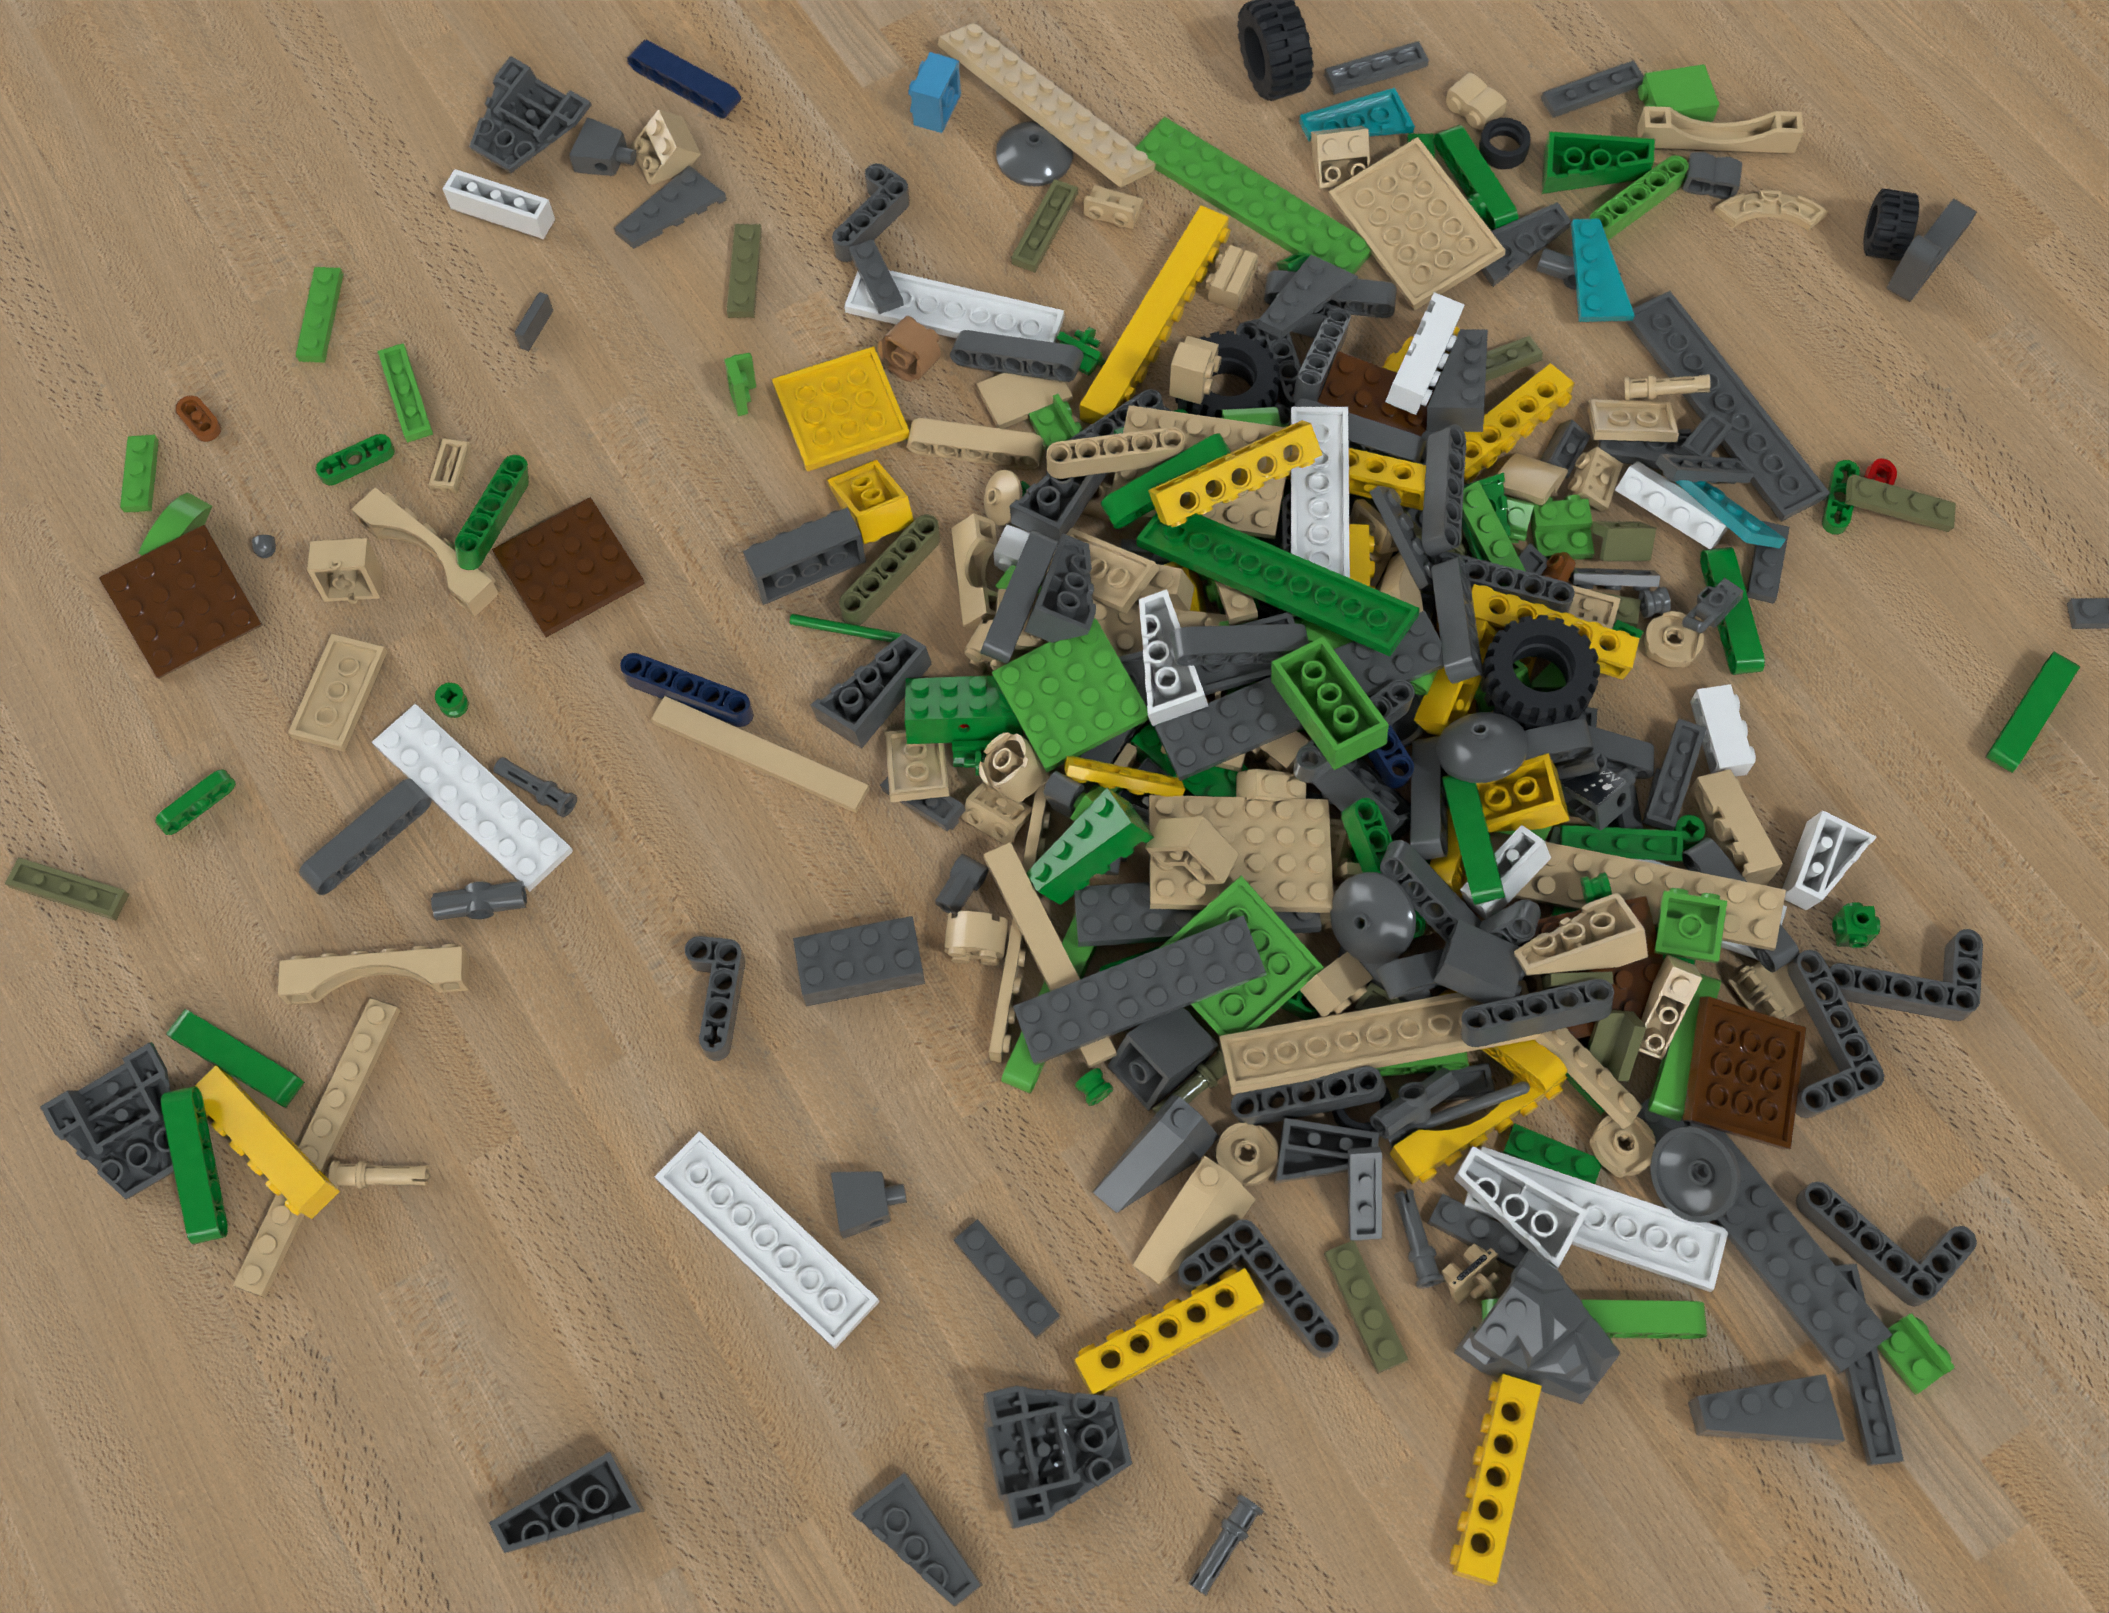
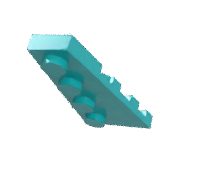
M1395 87L1308 112L1299 117V123L1308 141H1311V132L1363 126L1368 129L1369 136L1414 133L1415 128Z
M1573 219L1571 232L1579 322L1633 321L1635 315L1600 219Z
M1679 480L1676 482L1745 543L1780 549L1786 539L1707 481L1691 482L1689 480Z

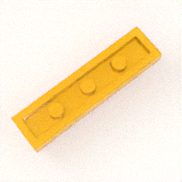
M1067 756L1064 763L1066 776L1078 783H1086L1087 781L1097 782L1104 788H1126L1129 792L1137 795H1143L1145 792L1173 797L1183 796L1185 791L1182 780L1179 781L1177 777L1075 756Z

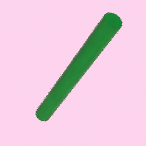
M791 614L789 622L790 625L890 643L902 635V633L798 614Z

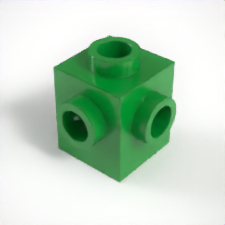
M1860 902L1844 905L1832 920L1836 947H1867L1880 933L1881 923L1879 917L1875 915L1874 906H1863Z

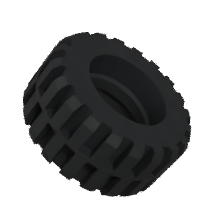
M1252 0L1245 3L1238 13V40L1240 41L1243 63L1255 91H1258V95L1268 101H1274L1305 91L1313 78V52L1310 46L1309 33L1305 27L1306 23L1301 16L1299 7L1295 5V1Z
M1226 331V334L1214 332L1210 333L1208 338L1205 336L1199 338L1219 344L1218 356L1222 357L1218 372H1213L1212 376L1219 374L1236 375L1244 379L1251 388L1245 393L1236 396H1222L1211 391L1209 395H1204L1201 404L1175 397L1178 409H1184L1188 414L1221 418L1222 410L1275 407L1278 401L1280 386L1279 364L1275 358L1273 359L1274 354L1268 347L1263 348L1264 343L1256 338L1255 340L1250 339V335L1245 333L1236 335L1234 331Z
M1538 615L1537 619L1525 616L1521 617L1519 624L1516 621L1506 624L1504 630H1499L1494 636L1482 664L1483 672L1480 675L1482 677L1480 687L1483 693L1486 692L1484 700L1487 706L1495 707L1493 713L1508 716L1518 722L1524 731L1579 719L1581 713L1585 712L1599 682L1597 679L1600 675V665L1596 663L1598 659L1596 649L1589 648L1591 641L1586 635L1581 637L1578 634L1579 628L1573 624L1569 627L1563 624V619L1557 617L1554 621L1549 620L1547 615ZM1526 657L1546 659L1560 669L1565 678L1566 686L1552 692L1533 690L1525 686L1517 678L1513 670V663Z

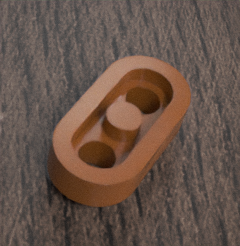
M190 395L178 401L176 413L198 440L209 442L219 436L221 433L219 421L199 397Z
M1567 552L1555 553L1548 559L1547 567L1542 576L1568 582L1576 562Z

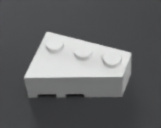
M1825 811L1818 813L1807 821L1782 888L1786 890L1784 900L1804 910H1808L1821 902L1844 876L1849 867L1858 860L1867 846L1876 839V836Z

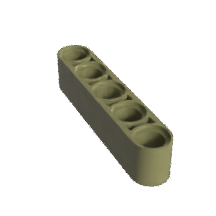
M925 514L916 518L841 596L839 605L842 619L845 623L859 626L863 624L940 543V530L938 520L934 516ZM924 531H932L929 534H923ZM909 549H910V550H914L913 552H910V553H905V552H904V551L909 550ZM890 568L896 569L893 572H886ZM869 588H877L875 591L872 592L867 591V589ZM851 607H858L855 611L848 610Z

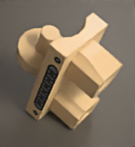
M1473 1244L1463 1255L1464 1260L1470 1265L1468 1268L1462 1271L1452 1263L1441 1272L1445 1280L1444 1282L1450 1289L1451 1299L1457 1304H1460L1469 1295L1475 1300L1482 1294L1489 1299L1497 1295L1493 1285L1500 1280L1496 1274L1500 1270V1266L1496 1260L1498 1254L1492 1248L1486 1252L1477 1244Z

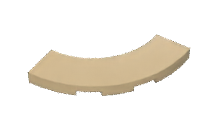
M1760 190L1759 193L1746 195L1741 193L1730 197L1717 205L1714 213L1732 228L1750 219L1773 217L1793 222L1809 231L1826 217L1828 211L1815 202L1799 195L1796 198L1784 195L1782 191Z

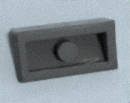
M1571 419L1563 422L1557 427L1540 461L1568 469V473L1565 476V479H1567L1591 436L1574 420Z

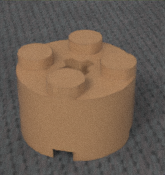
M905 316L878 343V352L882 360L886 357L890 363L888 369L894 375L907 382H912L914 379L918 381L939 360L941 352L937 342L940 338L933 329H926L913 317Z

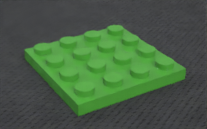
M1096 618L1093 619L1088 635L1052 643L1048 642L992 671L993 677L1046 773L1064 764L1067 756L1078 757L1149 720L1147 706Z
M1242 875L1160 947L1162 948L1244 915L1267 975L1191 1004L1219 1036L1255 1030L1305 986L1308 981L1324 969V966Z

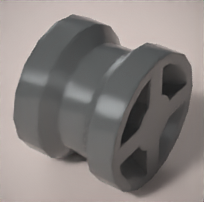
M1658 587L1655 591L1646 589L1639 592V599L1641 600L1640 611L1644 618L1652 617L1656 613L1663 615V613L1670 611L1671 601L1666 587Z

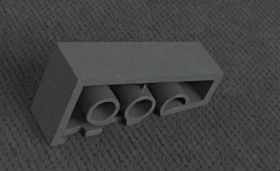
M1460 329L1427 407V431H1439L1456 424L1464 432H1483L1488 330Z
M1826 1374L1697 1396L1688 1402L1695 1431L1699 1436L1737 1439L1750 1438L1761 1441L1775 1440L1799 1444H1821L1824 1446H1835L1845 1441Z

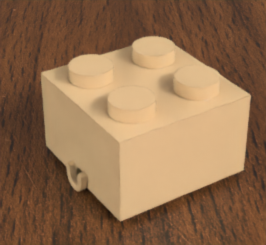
M367 538L325 539L310 542L307 571L324 602L347 600L348 603L355 604L361 599L380 598L383 570Z

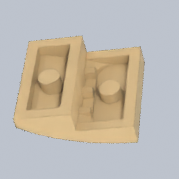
M1516 453L1504 464L1498 474L1504 473L1505 483H1503L1504 494L1543 506L1551 493L1557 492L1568 473V469Z

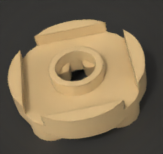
M1676 611L1665 612L1662 616L1651 620L1645 631L1644 645L1647 649L1646 655L1649 659L1664 666L1688 667L1699 655L1704 644L1703 633L1683 627L1682 620L1687 614ZM1672 634L1676 635V639L1681 641V643L1672 644L1667 638H1670Z
M1608 1115L1596 1126L1590 1139V1146L1597 1160L1603 1167L1619 1178L1633 1176L1644 1171L1651 1164L1654 1145L1656 1144L1651 1128L1637 1116L1630 1126L1623 1129ZM1617 1138L1621 1141L1626 1139L1629 1141L1630 1145L1627 1147L1629 1151L1619 1147Z
M1237 1123L1227 1128L1221 1134L1215 1150L1216 1163L1230 1172L1244 1187L1255 1186L1263 1183L1272 1175L1278 1161V1146L1273 1135L1266 1128L1248 1123ZM1244 1147L1247 1151L1250 1149L1254 1150L1255 1153L1252 1155V1161L1248 1162L1239 1158L1241 1148Z

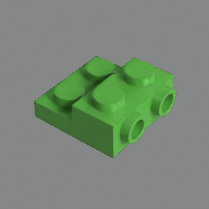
M1569 495L1564 500L1553 501L1552 497H1549L1543 506L1534 504L1530 518L1534 547L1547 559L1553 554L1567 552L1574 560L1593 558L1595 552L1590 530L1593 522L1589 500L1581 499L1579 495Z
M1670 888L1669 891H1664L1660 903L1654 953L1718 963L1727 901L1720 900L1719 895L1712 893H1701V896L1688 895L1689 891L1680 888Z

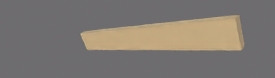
M664 696L651 718V722L654 725L854 813H857L869 791V785L669 697Z
M1011 842L983 854L984 860L1049 990L1053 991L1080 980ZM1109 1037L1079 1048L1088 1068L1117 1055Z

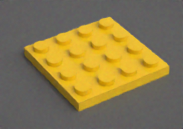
M874 346L772 379L775 392L807 472L909 438V429Z

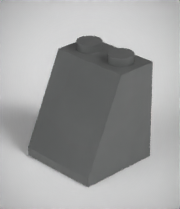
M1180 1008L1142 1023L1127 1033L1117 1050V1055L1112 1058L1107 1067L1140 1103L1150 1111L1191 1076L1200 1063H1206L1218 1044L1186 1009Z

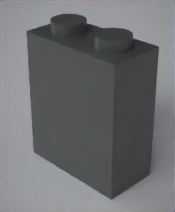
M1458 920L1447 937L1434 982L1483 1004L1517 997L1522 989L1518 982L1525 975L1524 970L1514 955V951L1520 947Z

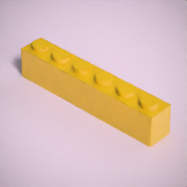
M215 1066L195 1085L201 1091L206 1116H210L214 1120L210 1125L221 1136L225 1137L228 1135L232 1139L229 1146L240 1156L244 1154L248 1156L250 1160L247 1162V1165L259 1176L264 1174L269 1179L265 1184L271 1191L278 1196L283 1194L287 1198L284 1205L293 1214L298 1216L302 1213L313 1219L340 1192L231 1075Z

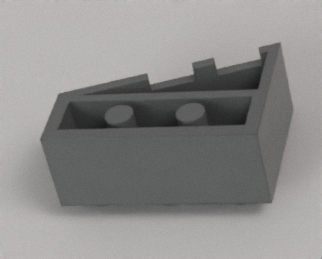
M1285 1118L1282 1125L1274 1184L1348 1172V1149L1378 1147L1380 1133Z

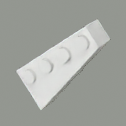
M1433 293L1427 311L1423 315L1418 330L1393 381L1385 401L1386 403L1415 415L1420 405H1427L1432 394V390L1428 388L1429 386L1435 388L1441 372L1436 370L1437 368L1443 370L1449 356L1445 351L1451 352L1457 339L1453 332L1465 306L1464 304L1438 293Z
M1167 589L1139 599L1148 704L1147 712L1152 726L1208 707L1195 666H1180L1175 662L1170 634L1181 627Z
M1474 1146L1468 1152L1454 1178L1528 1249L1535 1252L1557 1269L1588 1214V1211Z

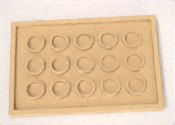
M1418 137L1329 191V198L1353 230L1365 240L1371 250V254L1414 311L1428 303L1434 292L1440 295L1505 255L1504 247Z
M1129 405L1123 433L1176 427L1185 435L1184 451L1207 437L1220 433L1231 452L1286 427ZM1291 445L1286 446L1283 451L1285 459L1291 455ZM1265 456L1258 461L1257 467L1259 471L1264 469L1267 464ZM1157 466L1116 471L1111 493ZM1240 468L1232 473L1233 482L1240 479ZM1287 476L1278 480L1269 479L1263 482L1264 486L1258 490L1250 492L1245 490L1239 493V497L1234 501L1222 503L1221 501L1213 505V509L1208 513L1202 514V516L1250 536L1275 539ZM1214 480L1206 485L1207 494L1215 490L1216 484ZM1185 492L1181 495V506H1184L1189 502V492ZM1156 509L1138 519L1151 520L1157 513Z
M1149 795V831L1151 834L1160 819L1202 816L1210 820L1212 826L1219 834L1227 838L1230 845L1239 853L1224 884H1202L1185 866H1162L1149 853L1150 909L1202 910L1242 875L1274 912L1330 913L1333 903V878L1328 799H1289L1276 802L1244 801L1243 797H1165Z

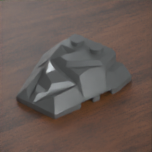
M510 56L495 75L493 80L495 88L492 97H487L485 105L487 110L484 118H479L469 147L472 151L512 173L575 127L592 104L571 90L565 95L540 81L529 66Z
M152 1042L122 1058L124 1061L123 1065L82 1089L67 1090L40 1106L54 1134L59 1139L66 1140L77 1150L76 1154L82 1160L87 1159L98 1169L97 1174L124 1199L135 1196L174 1173L161 1107L162 1094L171 1092L168 1071Z
M1530 1249L1512 1272L1511 1284L1478 1328L1472 1326L1454 1350L1456 1355L1482 1373L1498 1378L1505 1374L1542 1386L1541 1392L1581 1405L1620 1355V1351L1597 1320L1592 1318L1578 1295L1574 1294L1564 1281L1560 1271Z
M1013 1386L984 1393L985 1437L1000 1501L1004 1502L1005 1512L1012 1529L1047 1521L1056 1512L1068 1504L1074 1503L1089 1490L1100 1486L1132 1465L1117 1397L1084 1393H1064L1050 1389L1038 1390L1024 1386Z

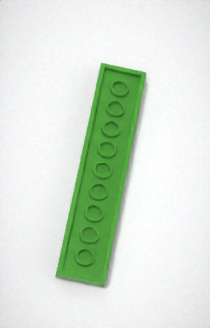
M1166 117L1135 147L1138 151L1146 153L1148 159L1156 163L1155 170L1292 254L1297 252L1310 253L1352 274H1355L1372 255L1370 248L1359 234Z

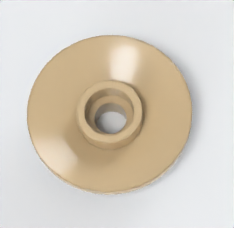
M1010 470L997 471L990 478L986 486L984 508L988 519L993 520L995 525L1005 526L1011 523L1010 505L1016 499L1019 501L1022 498L1021 483L1014 472Z

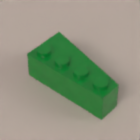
M1549 131L1544 147L1542 194L1637 181L1652 169L1655 139Z
M1106 788L1042 857L1033 864L1026 874L1039 893L1061 905L1074 895V891L1081 890L1089 885L1091 877L1096 874L1103 875L1111 869L1110 864L1121 856L1123 858L1128 857L1134 852L1133 847L1142 841L1144 843L1149 842L1154 836L1131 803L1114 791Z

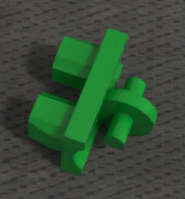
M1088 327L1085 332L1077 329L1074 336L1080 339V341L1060 331L1056 337L1059 343L1076 346L1084 355L1079 368L1080 372L1090 376L1097 365L1103 367L1106 359L1102 358L1101 352L1090 347L1092 345L1098 348L1101 344V341L1095 338V329Z
M992 740L952 741L953 767L975 768L976 776H980L979 764L980 761L984 763L987 755L984 753V750Z

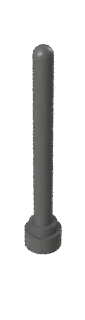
M1522 1081L1433 1113L1423 1123H1409L1388 1137L1391 1148L1419 1129L1426 1130L1526 1094L1530 1090V1085Z

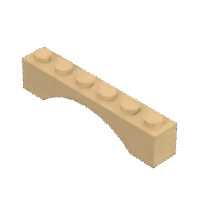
M1644 106L1637 126L1638 138L1655 139V148L1795 153L1803 135L1802 112L1774 111L1758 118L1733 123L1703 122L1686 117L1671 107Z
M375 487L351 509L358 523L376 538L409 542L432 554L445 569L448 589L454 600L474 617L499 594L494 585L496 580L488 571L483 570L481 572L478 569L464 570L460 568L456 560L455 546L446 538L443 540L438 538L436 531L429 524L424 523L422 525L418 522L417 516L409 508L402 509L398 506V501L390 493L386 492L383 494Z
M444 944L441 948L433 949L425 946H416L408 951L389 948L383 949L381 953L370 954L366 951H354L351 955L344 956L333 953L322 954L319 958L293 956L290 960H281L279 962L278 996L287 1005L319 1002L331 991L348 982L374 975H398L412 978L428 985L438 993L469 990V955L462 946Z

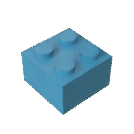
M929 52L926 60L921 62L918 76L915 81H911L908 95L911 96L910 113H913L914 125L943 133L961 97L959 60Z

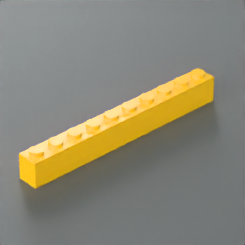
M1200 205L1081 401L1080 420L1092 425L1134 398L1135 387L1138 382L1142 383L1146 378L1148 365L1150 362L1154 363L1160 352V345L1162 342L1166 343L1172 332V325L1174 322L1178 323L1180 321L1186 302L1190 303L1192 301L1197 283L1204 281L1209 263L1215 262L1221 243L1225 244L1231 232V229L1228 228V216Z

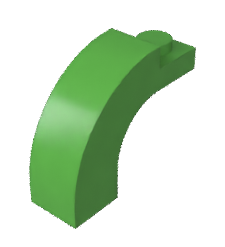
M188 492L179 496L158 517L143 541L138 554L143 556L205 525L213 506Z

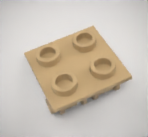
M1759 961L1751 967H1744L1738 972V975L1727 981L1747 1009L1784 1020L1805 1007L1789 977L1787 964L1772 973L1765 969Z

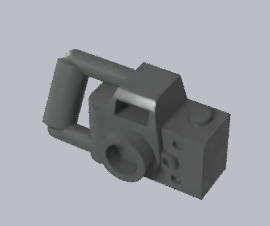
M1726 578L1715 588L1706 586L1697 596L1698 604L1682 620L1683 627L1698 633H1703L1709 626L1715 628L1742 600L1743 590ZM1695 616L1699 617L1704 622L1694 619Z

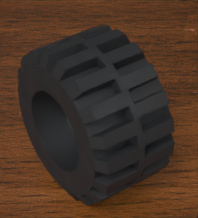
M1885 188L1879 191L1871 205L1865 226L1863 247L1866 256L1900 261L1903 258L1906 250L1912 243L1917 227L1919 199L1916 193Z

